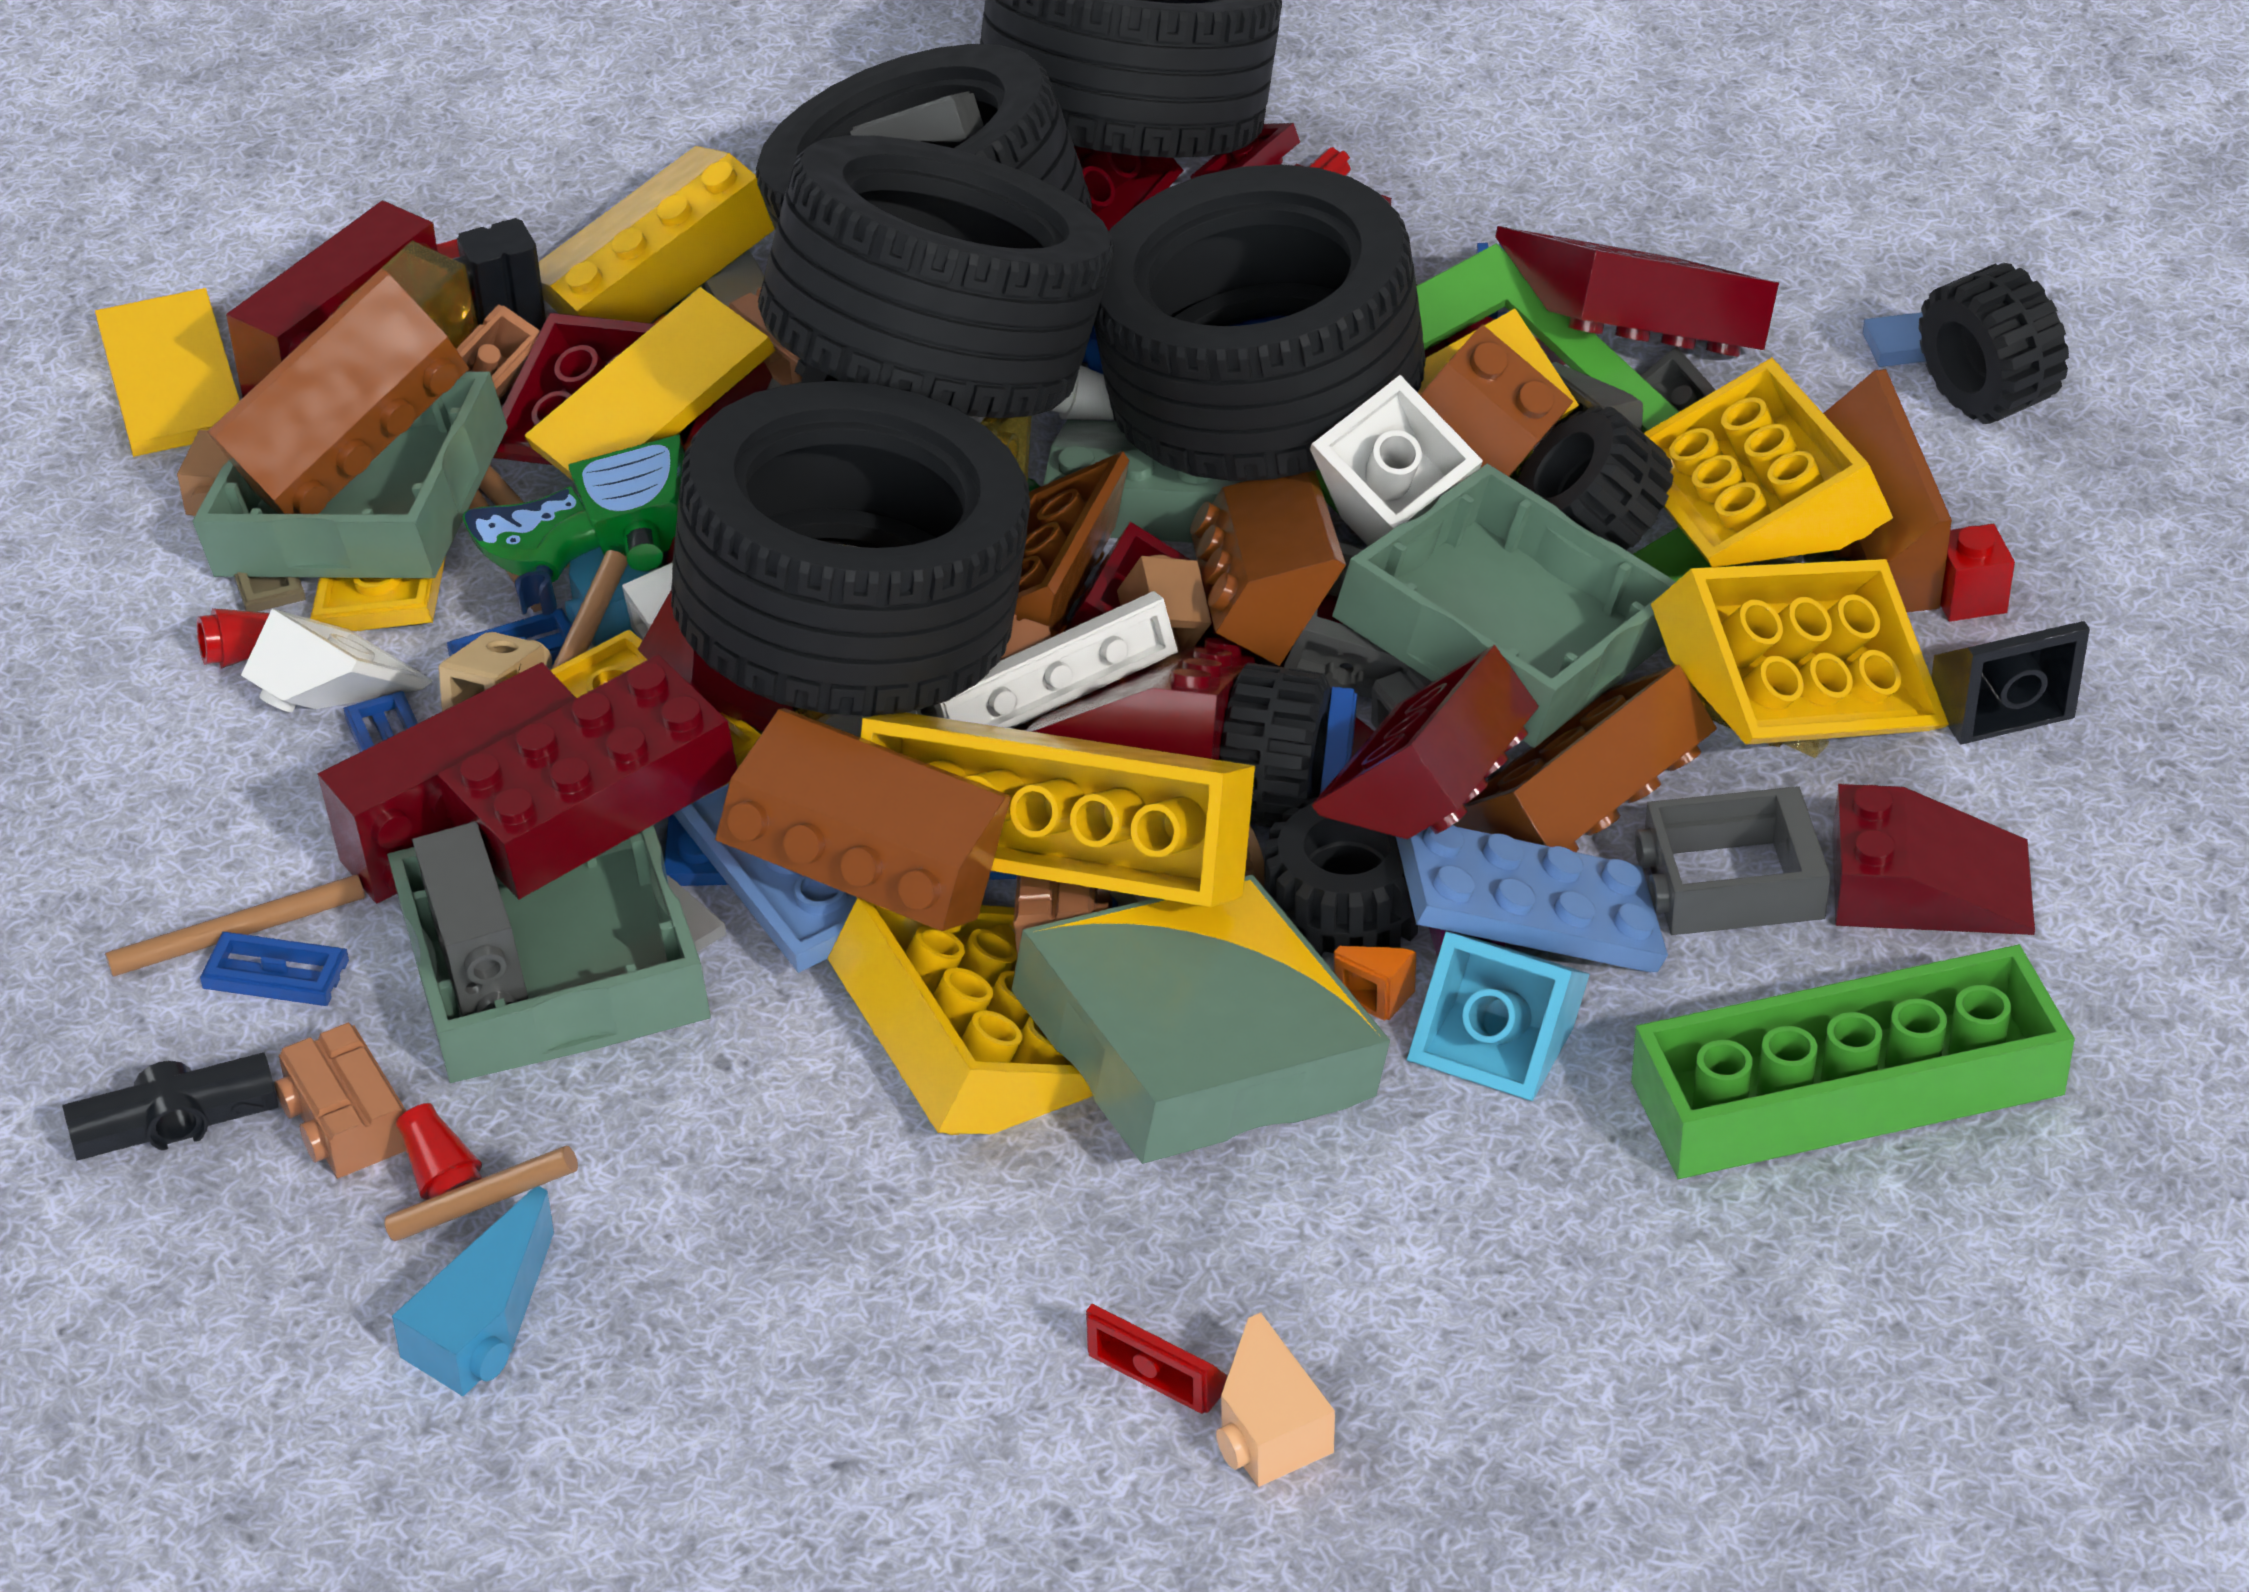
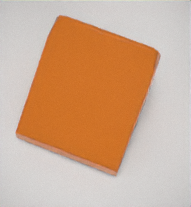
M1339 946L1334 951L1333 972L1367 1013L1384 1021L1386 1019L1390 1020L1415 992L1416 952L1405 948Z

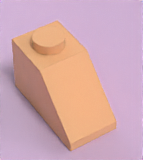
M1260 1312L1249 1317L1221 1394L1222 1427L1217 1429L1216 1439L1227 1464L1234 1470L1244 1467L1255 1484L1260 1487L1334 1453L1335 1410Z

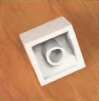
M1401 375L1313 442L1310 448L1341 519L1367 546H1370L1398 525L1425 514L1435 505L1441 495L1479 470L1483 462Z

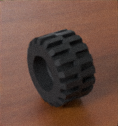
M1995 263L1933 290L1929 294V299L1923 302L1921 307L1923 317L1919 318L1918 329L1922 336V339L1919 341L1921 352L1926 359L1925 365L1929 374L1932 375L1939 392L1945 395L1949 403L1955 408L1961 409L1964 415L1972 420L1978 418L1982 424H1991L2044 401L2061 389V380L2066 379L2068 372L2065 360L2069 358L2068 345L2064 339V335H2066L2064 325L2058 318L2056 313L2058 310L2052 299L2049 300L2046 296L2045 289L2037 280L2033 282L2029 273L2022 268L2015 269L2009 263H2001L1999 265Z
M1600 406L1590 407L1584 413L1579 411L1573 414L1567 421L1558 424L1552 429L1550 434L1539 442L1531 456L1525 461L1516 482L1558 507L1561 512L1584 529L1617 544L1627 551L1642 539L1641 537L1648 529H1651L1658 519L1657 515L1660 510L1665 507L1669 497L1666 493L1673 482V475L1670 473L1673 466L1671 459L1666 456V453L1615 408L1607 406L1603 409Z
M1247 663L1235 680L1226 711L1219 760L1255 766L1250 815L1251 825L1272 827L1274 822H1282L1283 813L1291 807L1302 809L1304 808V801L1314 797L1318 798L1320 795L1331 701V689L1325 673Z
M1317 797L1304 801V808L1302 809L1291 807L1283 813L1282 822H1274L1269 830V840L1265 841L1264 889L1321 957L1324 951L1334 953L1339 946L1401 948V937L1411 942L1418 934V925L1416 924L1396 836L1319 816L1312 807Z

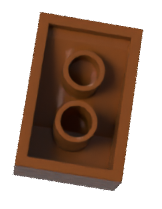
M1483 324L1420 394L1483 460L1481 467L1488 463L1508 477L1516 471L1574 402Z

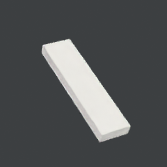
M1155 591L1150 592L1001 660L975 686L946 702L935 704L937 716L939 718L1013 729L1178 653L1164 598Z

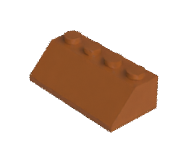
M381 268L207 432L256 495L278 514H318L352 479L362 473L370 465L371 461L400 434L407 431L427 408L443 393L449 391L456 381L469 370V367L448 336L394 278Z
M1874 370L1823 414L1868 462L1893 519L1874 529L1867 537L1832 552L1836 559L1845 558L1846 561L1887 559L1906 612L1940 609L1952 519L1887 370Z
M1123 451L1029 492L1031 504L1027 537L1014 614L1017 615L1018 621L1026 618L1049 626L1051 638L1060 632L1063 625L1067 624V614L1074 602L1085 592L1086 585L1084 583L1093 567L1103 559L1105 554L1103 549L1116 527L1129 465V459Z
M1316 471L1278 479L1249 480L1222 487L1213 503L1207 501L1199 508L1190 527L1215 633L1278 666L1281 665L1346 566Z
M1679 664L1612 687L1535 748L1531 746L1486 781L1488 786L1472 800L1463 804L1467 809V813L1453 825L1489 834H1504L1513 839L1549 847H1565L1573 852H1577L1579 847L1575 841L1585 833L1593 835L1612 825L1621 816L1616 809L1625 801L1633 803L1646 797L1661 785L1657 777L1666 769L1674 771L1698 757L1701 754L1698 744L1717 730V727Z
M783 708L778 709L731 777L715 840L937 930L945 931L978 919L1011 796Z

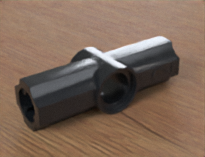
M265 1052L193 1071L182 1062H158L148 1066L139 1073L132 1087L63 1104L62 1108L75 1158L78 1161L150 1142L152 1146L163 1151L168 1149L167 1144L192 1137L194 1142L200 1141L207 1132L208 1126L279 1108L269 1064Z

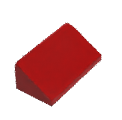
M1093 1303L1086 1310L1087 1345L1090 1357L1201 1414L1204 1412L1208 1413L1221 1398L1228 1375L1213 1364Z

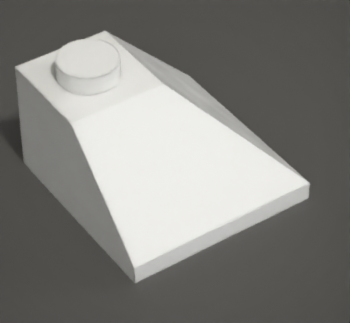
M275 609L271 610L241 676L262 688L259 695L260 699L287 712H293L296 705L320 709L374 699L399 691L406 693L422 690L432 683V679L349 629Z

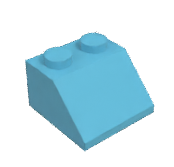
M1446 931L1407 1061L1533 1101L1574 1028L1590 974L1469 935Z

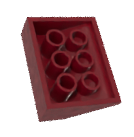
M1497 226L1495 238L1545 308L1550 312L1570 317L1568 328L1603 334L1605 324L1615 325L1616 336L1649 342L1651 332L1662 333L1660 343L1687 349L1695 348L1696 339L1707 341V351L1735 357L1740 356L1741 347L1765 350L1779 282L1677 257Z
M549 313L502 407L508 428L493 458L552 465L532 449L524 435L655 324ZM764 361L678 433L685 452L698 430L723 407L755 392L767 390L773 376Z
M1226 638L1205 639L1204 646L1196 645L1179 651L1045 713L1025 731L1219 760L1224 721L1233 685L1247 663H1258V655L1251 651L1242 650V646Z

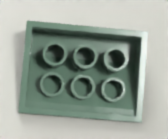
M1067 419L1051 445L1043 486L1123 451L1129 459V465L1116 527L1110 538H1119L1131 521L1161 541L1193 543L1190 527L1199 508L1207 501L1213 503L1222 487L1244 481L1195 477L1163 466L1130 443L1125 434L1117 427L1116 421Z

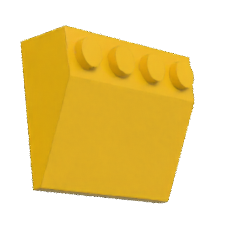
M694 146L539 261L543 299L558 314L651 323L775 230L759 190L756 175L728 152Z
M1773 357L1644 432L1648 438L1666 453V456L1671 459L1673 466L1670 471L1673 475V482L1666 493L1669 497L1664 509L1711 567L1840 550L1854 541L1867 537L1874 529L1893 519L1868 462Z
M1887 559L1691 568L1651 603L1670 660L1675 665H1680L1691 684L1746 745L1924 732L1949 725Z
M857 897L827 959L937 1133H947L950 1135L994 1134L1093 1096L1081 1073L1070 1061L1056 1051L1011 991L1017 963L1015 931H1013L1015 907L981 905L977 920L940 931Z

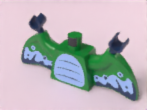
M678 434L568 464L569 471L579 497L573 488L569 486L541 499L526 503L469 509L464 512L462 518L477 548L490 561L502 569L519 576L515 580V589L521 614L525 615L528 608L540 603L543 615H550L557 608L552 582L558 580L565 567L572 560L599 547L603 555L608 550L617 551L626 556L627 563L631 568L638 571H650L661 564L663 552L669 550L676 533L678 500L685 449Z

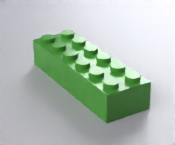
M2018 944L1636 1025L1631 1083L1677 1179H1683L2063 1096L2066 1091L2075 1038L2021 945Z

